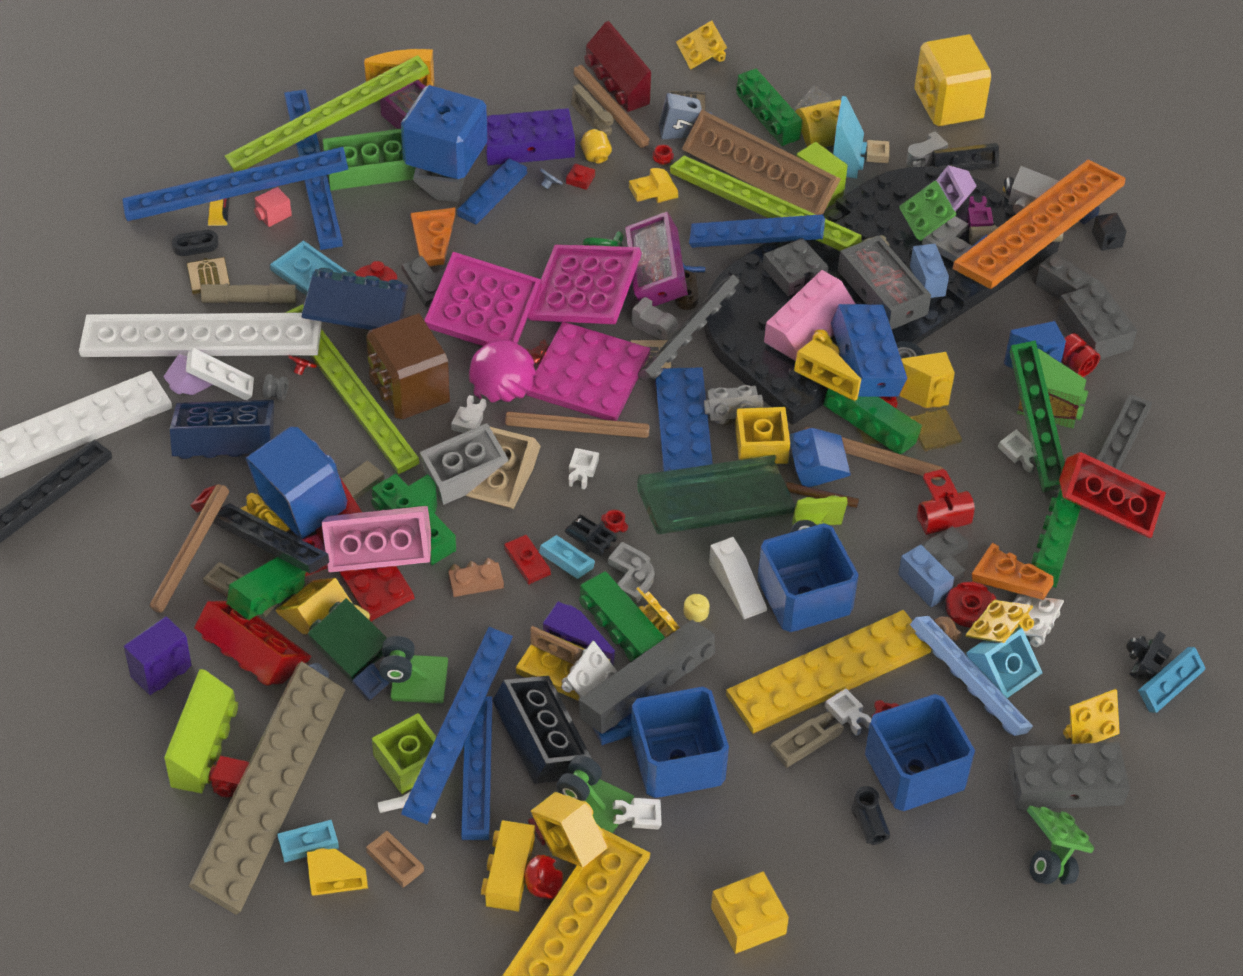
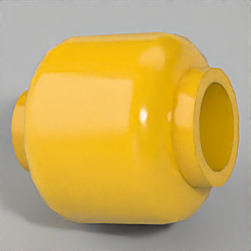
M597 129L589 130L580 141V147L586 160L589 162L603 163L612 152V146L606 133L603 131H598Z

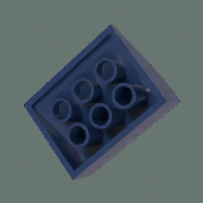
M330 268L315 269L301 318L372 330L402 319L408 285L403 284L399 280L383 281L376 276L360 277L356 276L353 272L337 273L333 272Z
M274 400L176 403L170 425L172 456L188 459L203 455L205 458H214L218 455L239 457L243 454L253 453L273 439Z

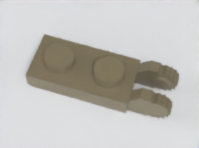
M580 84L573 86L571 105L593 129L603 131L607 136L611 135L612 128L610 126L614 121L613 116L609 112L603 111L601 105Z
M828 711L815 719L811 718L774 741L770 746V750L788 768L838 737L844 727L837 723L824 731L823 728L834 718Z

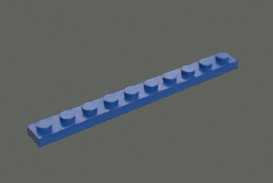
M306 89L284 92L290 121L311 111ZM316 133L295 143L298 157L321 152ZM327 175L304 180L320 250L342 247V237Z
M344 147L122 198L125 217L127 221L349 170Z
M488 627L407 798L401 815L428 824L511 644L512 635Z

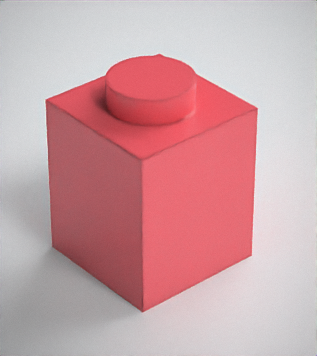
M278 187L255 198V215L258 220H262L268 227L292 216L290 199Z

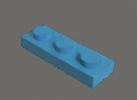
M1187 647L1138 690L1149 712L1157 713L1206 670L1195 647Z

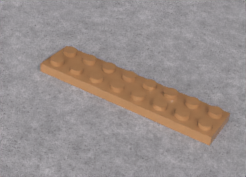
M701 110L682 148L686 152L760 190L816 215L824 213L841 180L704 110Z

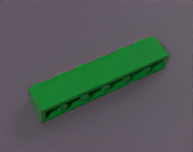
M1036 340L1011 345L1009 353L1042 492L1058 490L1061 488L1059 479L1065 461Z

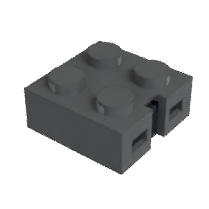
M803 238L764 254L763 268L787 296L799 292L821 270L828 273V266Z

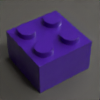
M167 616L124 645L130 677L149 695L163 689L168 682L178 675L184 674L192 666L186 634Z

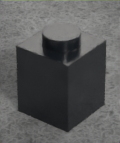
M1118 213L1096 216L1092 233L1101 251L1123 247L1127 231Z

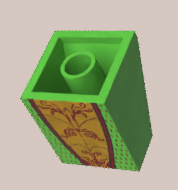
M1038 349L1055 424L1073 429L1076 420L1081 421L1084 406H1080V404L1085 405L1089 392L1084 390L1086 379ZM1020 399L1017 414L1024 415Z

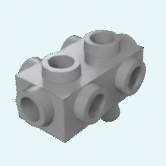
M749 385L728 389L723 387L711 388L708 390V400H704L705 414H710V420H715L718 424H725L730 419H736L737 409L763 408L762 395H757L756 386Z

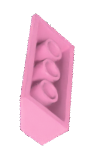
M821 270L766 322L764 343L796 361L798 350L812 341V336L816 330L823 329L827 331L830 338L834 335L831 321L838 305L855 304L841 280Z
M428 506L327 516L322 521L325 550L329 555L330 561L328 563L329 572L430 562L431 528Z

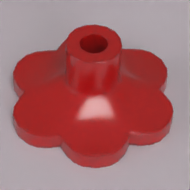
M294 355L288 356V358L296 363L293 372L299 375H303L307 367H317L316 364Z

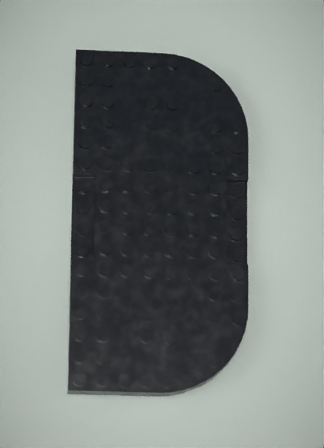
M934 166L908 167L880 174L837 199L836 206L824 213L823 216L831 222L860 234L862 242L865 239L879 235L885 236L890 244L889 247L912 272L910 263L913 246L924 244H922L923 239L919 241L916 238L899 207L936 181L945 168ZM974 177L972 179L976 184L975 189L956 211V217L968 223L967 211L970 196H973L974 201L980 203L982 196H985L987 199L986 207H991L993 225L1000 227L1016 215L1013 211L1014 205H1009V200L985 182ZM969 225L968 230L960 237L961 240L970 244ZM805 240L828 266V274L842 281L855 304H865L838 272L840 251L817 240ZM794 241L776 242L775 244L771 242L761 245L738 259L715 279L707 297L725 278L733 274L740 282L734 287L736 292L727 300L724 298L720 302L722 307L714 315H708L704 329L706 338L709 340L712 351L717 359L745 385L756 386L757 395H762V399L772 408L785 407L787 421L794 425L823 406L828 387L795 372V360L764 343L766 322L797 294L787 296L763 268L765 253ZM1060 242L1048 244L992 289L954 270V262L940 254L949 275L946 295L931 298L928 315L892 329L895 342L905 341L913 344L921 342L1057 253ZM833 335L831 337V340L834 344L837 345L835 336Z

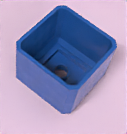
M428 85L425 87L401 122L402 150L405 164L454 179L464 178L487 143V110L485 102Z
M298 427L287 428L245 458L259 496L299 539H304L321 527L322 521L327 516L337 515L346 509L347 498L334 460L329 455H326L318 444Z
M823 523L764 540L760 551L757 581L781 628L788 632H794L850 615L854 606L858 573L834 528Z
M698 687L636 699L632 705L631 741L646 794L653 798L721 786L726 779L729 745L712 691L705 687ZM675 755H680L683 757L671 760V757Z
M936 694L874 714L870 722L865 756L892 805L901 811H906L965 790L975 754L974 747L945 698ZM916 765L921 767L923 771L914 773L909 767Z

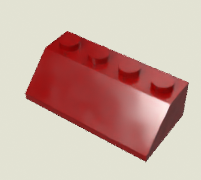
M1082 452L1066 458L1059 479L1063 498L1147 538H1152L1166 492Z
M207 601L194 626V629L202 634L201 637L205 641L217 645L222 654L233 657L239 662L238 665L242 669L254 673L257 676V680L264 685L283 684L292 676L296 666L301 661L306 664L311 658L310 654L259 616L247 620L227 605V601Z

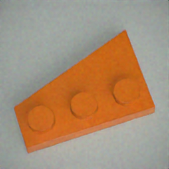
M455 208L411 213V222L419 257L423 256L429 266L444 265L456 215Z
M994 543L990 545L972 572L973 582L1041 600L1045 599L1054 584L1052 575L1030 563L1023 564L1017 560L1016 555L1010 552L1005 554Z

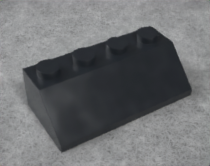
M549 676L503 680L492 701L534 784L555 782L562 775L570 774L569 764L577 755H584L592 759Z

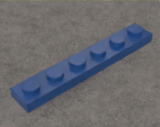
M821 214L694 223L691 225L689 244L692 248L797 241L801 238L804 240L823 239L825 218Z
M486 696L464 744L462 840H489L492 696Z

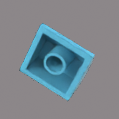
M1020 627L1013 631L1005 643L983 640L966 652L968 658L1006 698L1043 673L1024 630Z

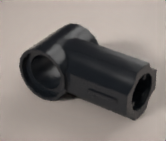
M863 786L856 791L851 808L852 813L859 821L866 843L872 845L881 844L890 838V832L879 805L880 796L873 787ZM865 801L868 802L870 805H864L861 802Z

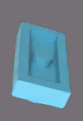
M557 535L540 546L539 553L577 579L594 568L595 560Z
M332 820L277 834L284 863L307 857V852L317 849L339 848Z

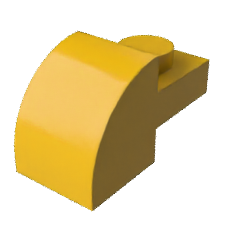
M652 168L650 169L649 176L629 181V189L637 202L655 198L657 203L678 198V190L670 175L664 169Z

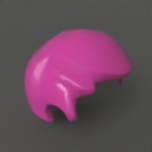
M497 341L484 345L474 354L469 369V381L474 384V395L482 399V394L492 403L500 399L504 402H511L514 398H524L525 394L532 390L533 377L536 376L534 360L530 353L512 341Z

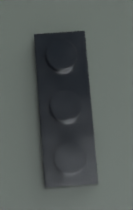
M991 143L933 150V166L946 168L949 165L963 170L999 167V145Z

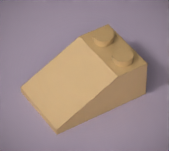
M490 427L505 452L508 461L466 496L514 509L534 469L540 444L533 437Z

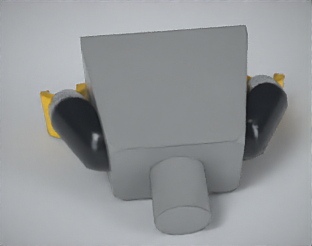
M1021 166L1015 180L1013 177L1005 178L1003 191L1010 197L1009 205H1014L1013 211L1017 214L1058 183L1059 180Z

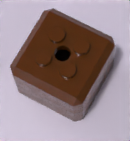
M420 313L369 330L366 336L369 377L395 418L403 420L450 402L448 359Z

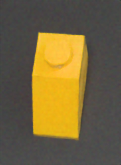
M321 848L307 852L312 896L368 888L366 869L338 850Z

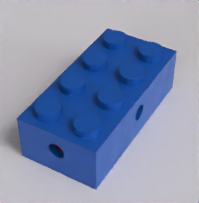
M839 304L831 321V326L841 358L861 378L858 397H898L907 380V375L884 306Z

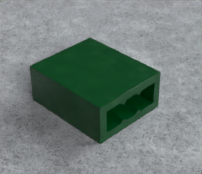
M345 598L342 602H336L329 609V614L324 619H318L310 626L308 636L310 642L351 681L369 664H375L383 657V642L387 637Z

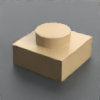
M867 140L866 162L888 163L889 142Z

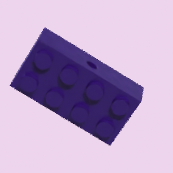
M569 108L487 116V143L484 146L487 166L501 165L508 159L522 163L575 158V135Z

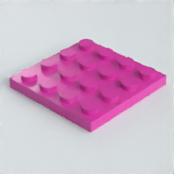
M554 245L530 309L529 320L616 324L642 255L640 247Z
M453 252L424 321L431 330L481 346L497 341H512L518 344L541 279Z
M562 322L536 370V376L533 377L532 390L526 394L527 396L600 419L617 421L639 378V371L644 367L650 356L651 348Z

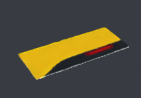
M230 198L210 202L208 226H227Z

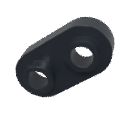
M212 230L183 233L175 236L172 240L173 252L178 256L212 252L219 245L218 235Z

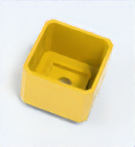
M971 35L924 42L920 47L914 89L933 124L944 126L984 118L991 72Z

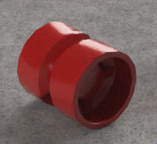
M1075 333L1068 335L1064 338L1066 343L1061 362L1064 365H1069V369L1081 377H1085L1098 365L1100 354L1087 345L1079 335Z

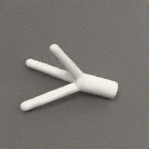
M410 792L398 798L378 802L379 812L383 813L403 808ZM432 813L431 818H436V814Z

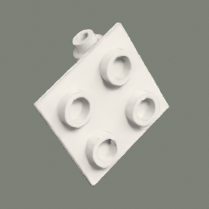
M1018 594L1013 603L1033 606L1028 614L1034 620V626L1028 631H1024V633L1029 636L1032 646L1039 647L1044 644L1046 635L1051 632L1054 621L1060 616V608L1064 600L1053 598L1041 600Z
M592 641L589 647L582 651L580 659L575 661L574 666L570 668V674L563 678L561 687L566 692L575 690L581 698L614 675L617 670L595 641Z

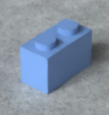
M936 244L913 246L910 263L912 273L931 294V298L945 296L949 275Z
M922 545L901 556L898 575L931 608L947 598L948 592L952 589L954 577Z

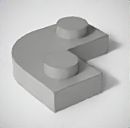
M621 542L609 556L608 565L625 573L618 585L637 604L642 595L636 588L639 587L645 594L654 582L655 572L650 563V557L624 542Z

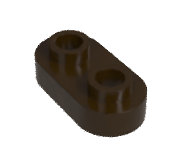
M684 270L688 295L675 299V304L680 309L691 310L698 304L697 278L693 272Z

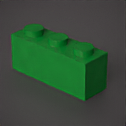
M277 557L230 583L226 604L247 620H250L258 614L264 613L270 607L281 603L294 593L300 592L305 585L306 572Z

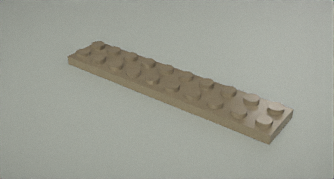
M302 661L296 666L188 887L235 915L241 912L346 689Z

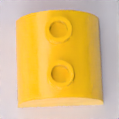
M841 100L796 109L795 112L802 119L801 133L807 147L814 142L823 147L834 145Z

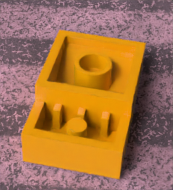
M433 49L397 50L366 58L364 61L366 82L418 55L426 64L430 73L418 80L426 87L428 85L434 86Z

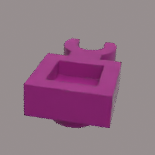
M970 196L967 211L969 228L992 226L994 224L991 207H986L987 199L985 196H982L980 203L975 202L974 197Z

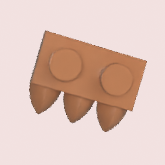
M487 558L484 564L479 566L475 562L470 561L467 567L462 569L458 565L453 564L448 571L453 597L504 588L499 563H495L490 558Z

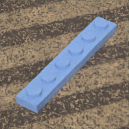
M930 616L915 617L910 626L916 631V636L926 642L933 649V654L950 667V672L967 685V690L985 704V709L1002 722L1004 730L1014 736L1027 734L1033 725Z

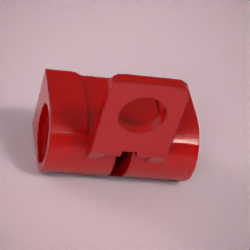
M945 469L925 473L923 480L932 498L931 500L919 503L916 516L925 534L929 535L944 531L952 526L956 528L971 524L975 510L971 494L968 491L957 493ZM934 477H940L944 479L945 484L936 486L931 480Z

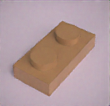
M388 831L366 846L367 854L402 888L424 872V865Z

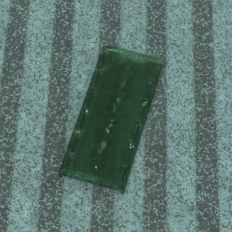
M775 455L639 475L637 480L638 492L657 534L794 513L796 507L775 463Z

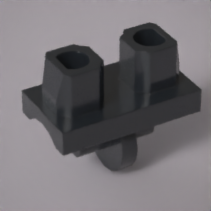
M1158 631L1154 639H1149L1147 642L1144 636L1129 639L1126 645L1128 652H1130L1129 657L1134 660L1137 659L1129 675L1136 679L1142 674L1151 680L1163 669V667L1153 661V658L1163 663L1170 656L1172 649L1162 642L1166 636L1165 634Z

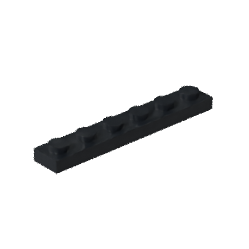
M94 439L0 510V543L111 460V451Z
M231 503L221 507L213 521L214 524L309 574L318 571L330 562L328 553Z

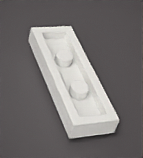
M195 348L188 352L186 372L244 400L252 397L254 377Z

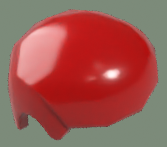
M537 855L526 865L524 872L526 888L532 895L538 898L554 899L563 886V872L553 866V863L556 862L554 858L546 855Z

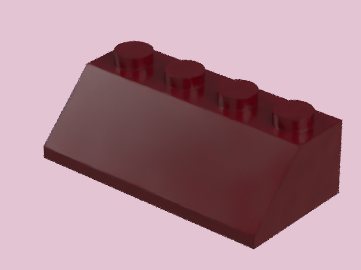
M609 21L605 22L586 45V55L584 56L586 65L591 67L596 77L605 84L608 92L615 96L618 104L622 105L627 112L649 105L651 70Z

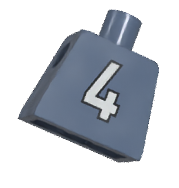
M667 93L658 124L661 139L688 138L702 110L700 100Z

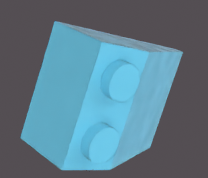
M842 96L833 154L848 165L846 177L857 179L858 170H863L865 157H861V155L866 154L867 142H863L864 131L847 97Z

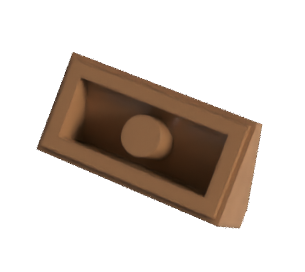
M534 626L530 628L531 645L573 665L582 656L583 650Z

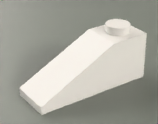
M734 537L711 545L709 565L743 619L767 611L766 604L748 561Z

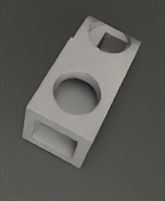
M936 131L928 134L926 141L909 146L906 159L907 166L928 167L933 165V150L948 149V143Z
M646 297L632 309V325L660 340H666L679 326L677 319L672 314L664 313L652 306V301Z

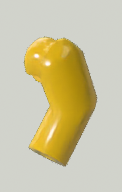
M819 329L814 332L812 340L834 349L838 355L840 354L838 346L832 342L827 331Z

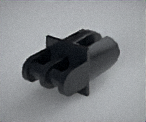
M581 514L565 529V533L586 546L587 553L591 551L598 556H602L604 549H609L611 547L610 543L616 542L618 539L613 531L603 526V521L596 524Z

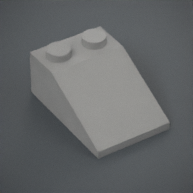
M488 423L420 452L423 469L426 475L428 474L434 480L436 493L443 505L467 495L508 461L505 452Z

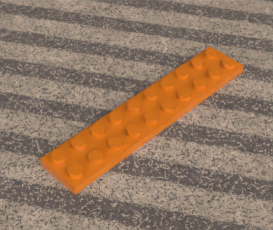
M1085 161L955 260L953 269L992 289L1123 187L1126 178L1093 161Z

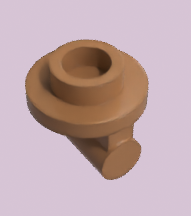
M938 617L934 620L951 640L957 641L962 636V633L956 628L954 622L949 617Z

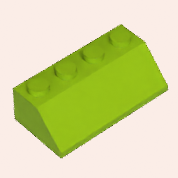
M199 669L164 757L170 786L201 794L205 785L211 782L209 781L211 767L215 761L218 762L222 750L221 743L229 735V722L231 717H235L238 711V702L235 701L234 691L203 669Z

